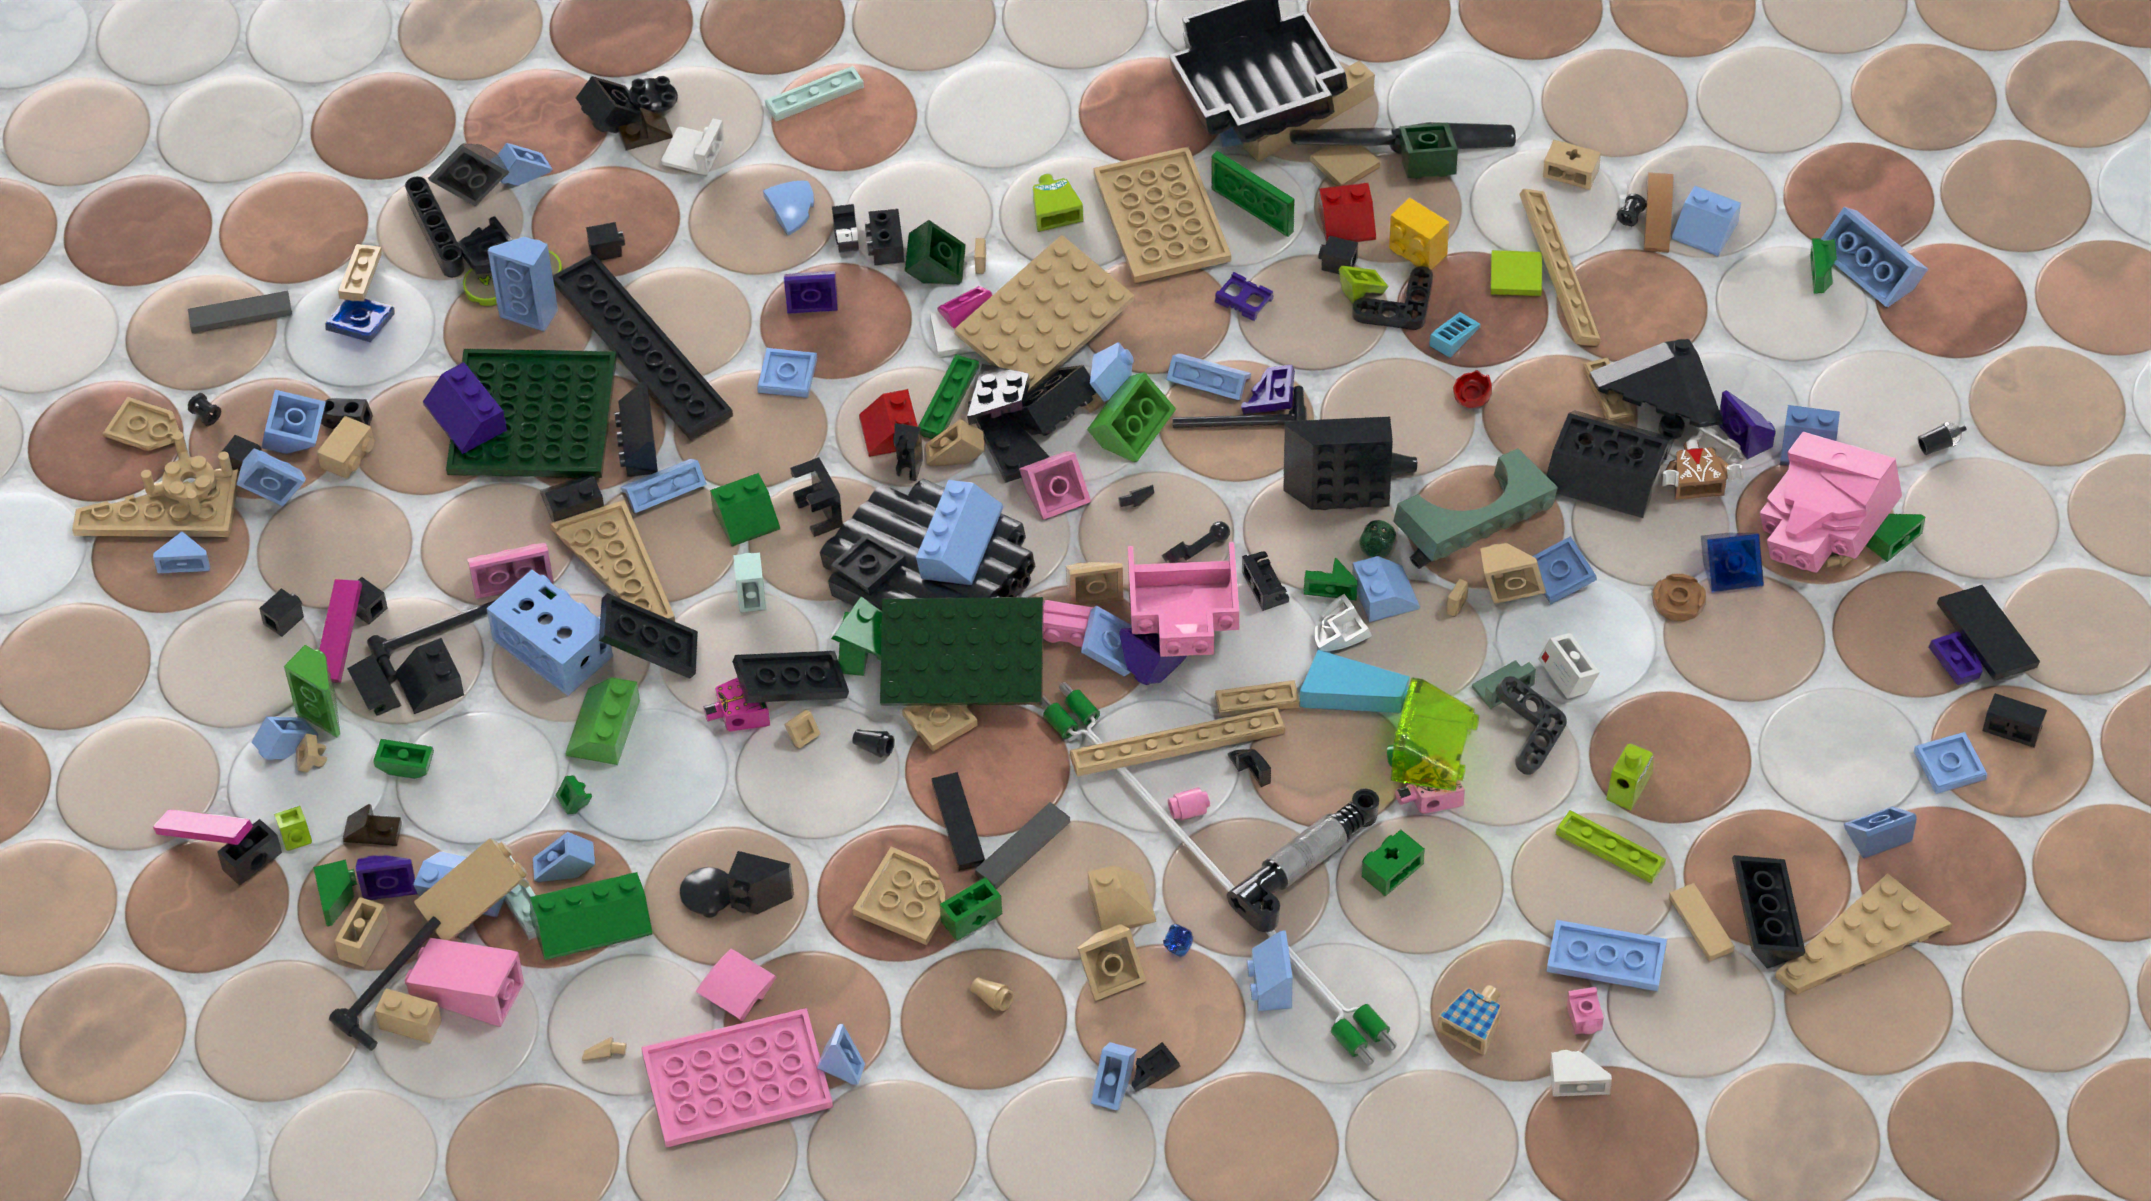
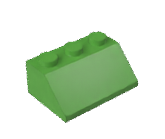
M1142 372L1130 376L1121 385L1088 427L1087 431L1102 448L1132 462H1138L1176 408L1149 376Z
M304 645L284 665L295 712L337 738L340 735L338 708L327 657L319 649L314 650Z
M611 677L588 688L565 752L566 756L618 765L640 702L636 681Z

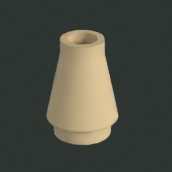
M980 977L976 978L971 985V992L980 997L995 1011L1007 1010L1013 1001L1014 993L1008 985L987 981Z

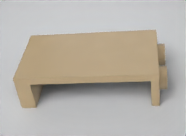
M489 838L414 901L427 921L434 916L441 922L435 930L441 940L462 943L463 941L458 934L518 884L525 888L530 886V883L525 878L528 873L519 862L514 863L509 857L512 855V852L503 841L498 843Z

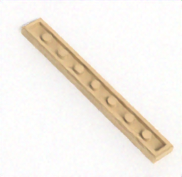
M1523 188L1519 195L1575 344L1597 347L1601 342L1600 336L1545 192Z
M1276 707L1072 749L1069 756L1078 777L1285 734V726Z

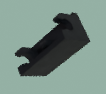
M895 423L893 442L896 447V457L898 460L896 474L900 476L901 470L907 467L911 469L909 471V480L917 481L923 462L921 427Z
M1266 551L1242 556V573L1262 611L1289 602V596L1286 594L1287 590L1281 585L1271 566L1270 560L1264 559L1268 557Z
M373 654L347 668L369 710L375 709L376 716L384 714L395 707L402 706Z
M1995 693L1987 710L1982 731L2035 748L2047 709Z

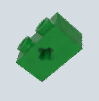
M1400 829L1395 835H1389L1377 850L1369 852L1363 858L1362 878L1386 897L1424 864L1425 848Z
M986 877L940 903L941 923L956 941L1002 915V897Z

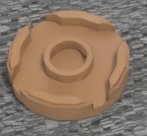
M1686 574L1667 575L1662 581L1660 579L1656 583L1653 590V605L1657 612L1665 618L1674 621H1687L1697 617L1703 611L1706 603V591L1703 585L1701 587L1697 579Z

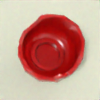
M1475 370L1472 373H1465L1458 377L1453 386L1456 401L1469 409L1480 408L1488 403L1492 395L1490 376H1485L1478 370Z

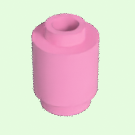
M1198 787L1174 794L1173 798L1168 799V807L1173 820L1180 819L1182 821L1206 814L1207 807H1210V801L1207 792H1202Z

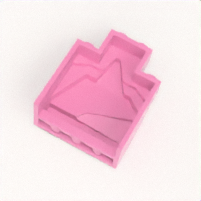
M1802 432L1787 452L1789 470L1767 497L1768 502L1760 511L1763 531L1771 534L1767 539L1770 559L1817 573L1832 552L1856 559L1902 497L1896 458Z
M1229 542V561L1134 565L1133 546H1128L1132 634L1159 633L1160 657L1214 655V631L1239 630V600L1234 542Z

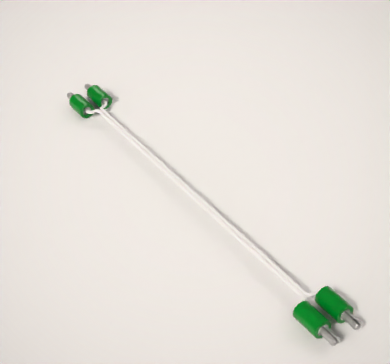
M1066 682L1059 685V689L1066 696L1065 704L1084 725L1088 726L1087 731H1077L1078 724L1059 703L1051 704L1042 695V705L1040 706L1045 710L1043 717L1062 738L1068 739L1073 735L1085 734L1094 745L1103 743L1091 730L1095 725V721L1100 716V711L1081 690L1073 691ZM1126 767L1116 768L1229 892L1233 889L1232 883ZM1274 930L1266 932L1269 937L1276 934ZM1288 946L1290 960L1339 1012L1340 1015L1336 1018L1330 1032L1352 1057L1359 1055L1367 1065L1375 1062V1058L1366 1049L1368 1042L1346 1018H1343L1344 1012L1352 1013L1355 1011L1353 1019L1374 1042L1382 1041L1390 1051L1397 1047V1043L1388 1034L1390 1027L1369 1004H1364L1359 1008L1346 1009Z

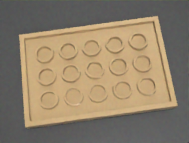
M1189 147L1093 168V175L1134 283L1231 262L1230 250Z
M1061 235L955 328V335L992 366L1029 373L1030 385L1028 392H1030L1134 301V295Z

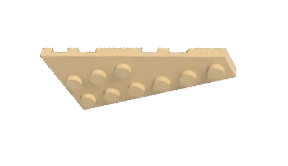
M238 469L233 470V474L230 477L216 480L214 490L212 488L208 493V497L200 502L201 513L197 516L191 513L189 505L180 504L178 500L173 498L171 500L165 492L136 498L134 495L124 497V501L112 504L106 501L77 508L72 527L74 536L175 537L180 532H183L188 537H230L239 471Z
M625 500L550 523L551 530L618 598L675 621L673 611Z
M1887 873L1805 946L1806 953L1803 956L1786 962L1777 970L1775 978L1797 995L1825 983L1826 979L1840 973L1844 975L1851 972L1852 968L1861 964L1868 965L1901 951L1904 946L1915 941L1920 943L1927 940L1934 933L1939 931L1941 933L1950 930L1951 923Z

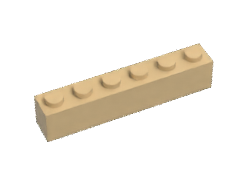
M1360 60L1344 69L1348 89L1337 96H1332L1335 110L1333 114L1324 119L1310 120L1300 127H1288L1278 134L1264 135L1254 142L1243 143V148L1258 162L1262 161L1292 143L1289 138L1292 130L1316 129L1374 95L1375 74Z

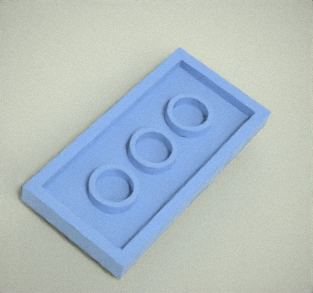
M1556 920L1547 972L1658 991L1667 939Z

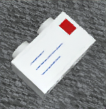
M1571 633L1550 638L1538 658L1567 699L1588 693L1600 673Z

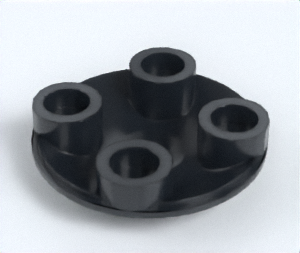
M658 76L657 78L634 79L629 90V99L638 109L644 108L653 113H659L671 109L678 100V94L674 86L670 84L668 77Z
M704 867L692 871L684 878L680 886V899L682 903L691 911L703 914L707 918L715 917L719 911L730 904L727 882L728 874L714 867Z

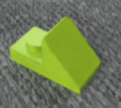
M1341 266L1339 268L1342 291L1352 304L1357 299L1362 298L1365 293L1383 294L1388 288V285L1376 270Z

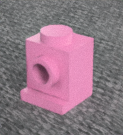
M1596 987L1568 991L1567 1009L1574 1034H1593L1602 1030L1604 1017Z

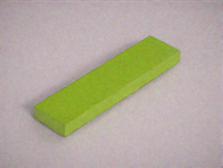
M1569 810L1556 828V835L1651 884L1666 863L1665 858Z

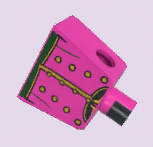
M738 677L715 688L717 702L703 706L707 722L722 718L728 731L770 726L769 709L766 702L746 703Z

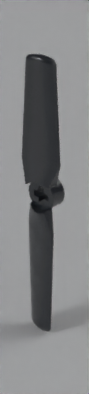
M1427 122V123H1420V124H1414V125L1433 124V123H1441V122ZM1448 123L1458 149L1512 147L1516 143V132L1512 125ZM1394 128L1292 130L1289 134L1291 142L1295 145H1390L1394 152L1402 154L1399 128L1393 130Z

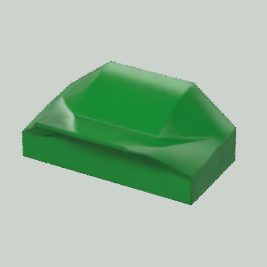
M1812 238L1810 264L1814 293H1825L1833 284L1832 267L1837 259L1835 239L1824 241L1820 238Z
M381 739L373 762L376 768L388 775L417 779L427 775L434 749L426 745Z

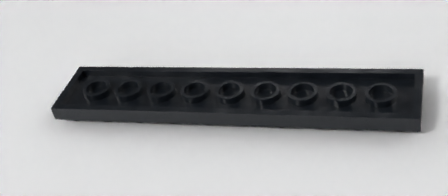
M594 253L553 275L554 285L606 345L612 351H616L617 357L640 383L647 381L648 393L689 440L733 417V410Z

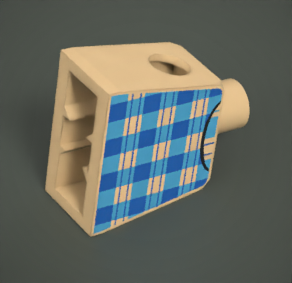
M1487 985L1482 993L1471 988L1465 989L1440 1013L1438 1031L1484 1056L1501 1020L1502 1006L1496 1002L1500 997V992L1490 985Z

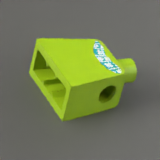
M1051 174L1040 176L1039 184L1033 186V204L1037 231L1040 232L1084 222L1082 201L1069 181L1065 178L1054 180Z
M1631 743L1627 744L1612 770L1607 801L1632 810L1653 774L1652 752ZM1624 780L1628 782V788L1623 787Z

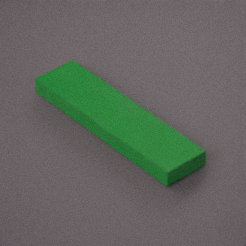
M955 354L918 427H921V436L933 439L949 427L979 369V361Z

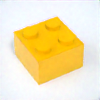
M1409 197L1391 214L1389 248L1395 254L1411 261L1416 267L1424 266L1430 270L1447 256L1449 221Z

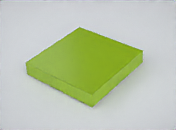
M1492 250L1491 294L1541 296V252Z

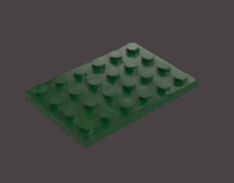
M1043 597L882 599L881 706L1042 705Z

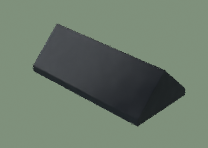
M1734 855L1732 861L1753 954L1767 969L1803 956L1806 952L1785 859Z

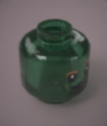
M1370 521L1365 526L1359 539V546L1362 552L1371 558L1376 556L1385 558L1390 554L1395 544L1396 531L1385 521Z

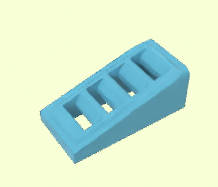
M1459 312L1430 335V347L1451 358L1480 328V323Z

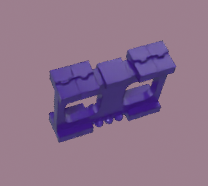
M1233 272L1225 285L1215 293V302L1226 308L1230 306L1238 310V312L1242 311V316L1255 321L1257 314L1268 301L1271 302L1274 295L1272 290L1262 285L1257 287L1256 284L1250 281L1247 282L1246 277ZM1231 284L1242 288L1237 296H1232L1226 293L1225 290ZM1255 294L1264 300L1258 307H1254L1246 303L1251 295Z

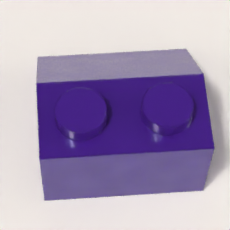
M835 271L784 275L787 314L838 311Z

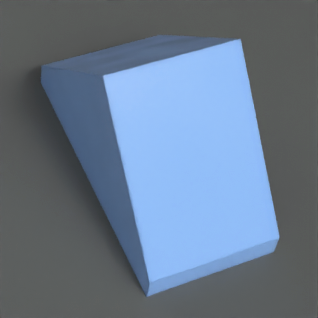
M180 532L153 554L157 573L210 571L206 550L183 532Z
M840 1024L836 1027L824 1047L817 1068L856 1085L859 1084L865 1062L845 1026Z

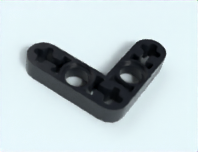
M1424 266L1416 267L1411 271L1405 303L1359 298L1353 303L1352 317L1357 322L1409 330L1421 329L1426 321L1433 285V272ZM1420 277L1424 278L1423 286L1418 285ZM1414 295H1422L1425 299H1423L1422 301H1414L1411 297ZM1413 310L1417 311L1416 319H1412ZM1384 311H1393L1396 315L1386 317L1382 313Z
M1508 676L1497 685V697L1535 725L1515 759L1517 769L1523 774L1530 775L1537 771L1544 763L1565 729L1567 718L1560 709L1518 678ZM1508 686L1512 688L1511 694L1507 692ZM1522 694L1524 697L1518 701L1517 699ZM1526 700H1531L1536 704V712H1532L1527 708ZM1551 718H1554L1556 720L1555 726L1551 730L1546 729L1552 721ZM1537 735L1542 736L1546 740V747H1541L1536 743L1535 737ZM1533 752L1536 755L1532 758L1531 765H1528L1526 763L1527 757Z

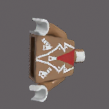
M1689 440L1684 443V450L1676 452V460L1670 461L1663 472L1662 486L1675 485V500L1724 496L1727 479L1728 482H1733L1735 478L1744 479L1743 467L1740 464L1729 465L1716 455L1714 449L1710 447L1700 448L1698 441Z

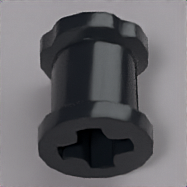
M1628 194L1625 198V205L1617 212L1619 222L1626 226H1635L1640 212H1643L1647 207L1646 200L1639 194Z
M203 393L194 395L187 405L188 411L192 414H197L201 418V422L206 426L213 425L221 416V408L217 405H212Z

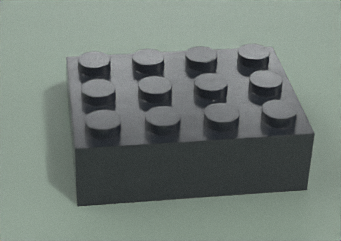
M1390 416L1284 421L1283 490L1311 510L1390 506L1393 448Z

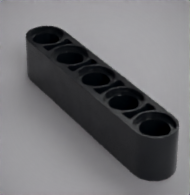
M420 176L409 178L405 183L409 206L443 274L450 278L460 276L465 269L461 248L425 178Z

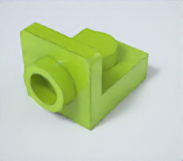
M301 806L274 814L287 851L312 843Z

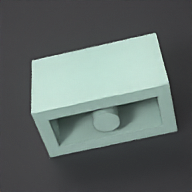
M760 552L733 555L740 612L766 610Z

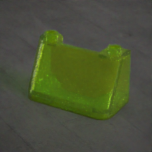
M1412 677L1395 733L1391 781L1456 791L1458 781H1463L1466 765L1461 764L1467 736L1471 735L1472 730L1477 731L1479 715L1475 714V708L1424 679Z

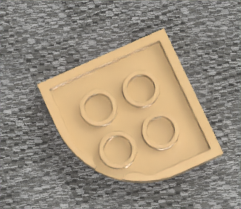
M890 847L852 911L854 916L927 945L941 922L940 903L946 901L945 890L938 873L927 862L899 849Z

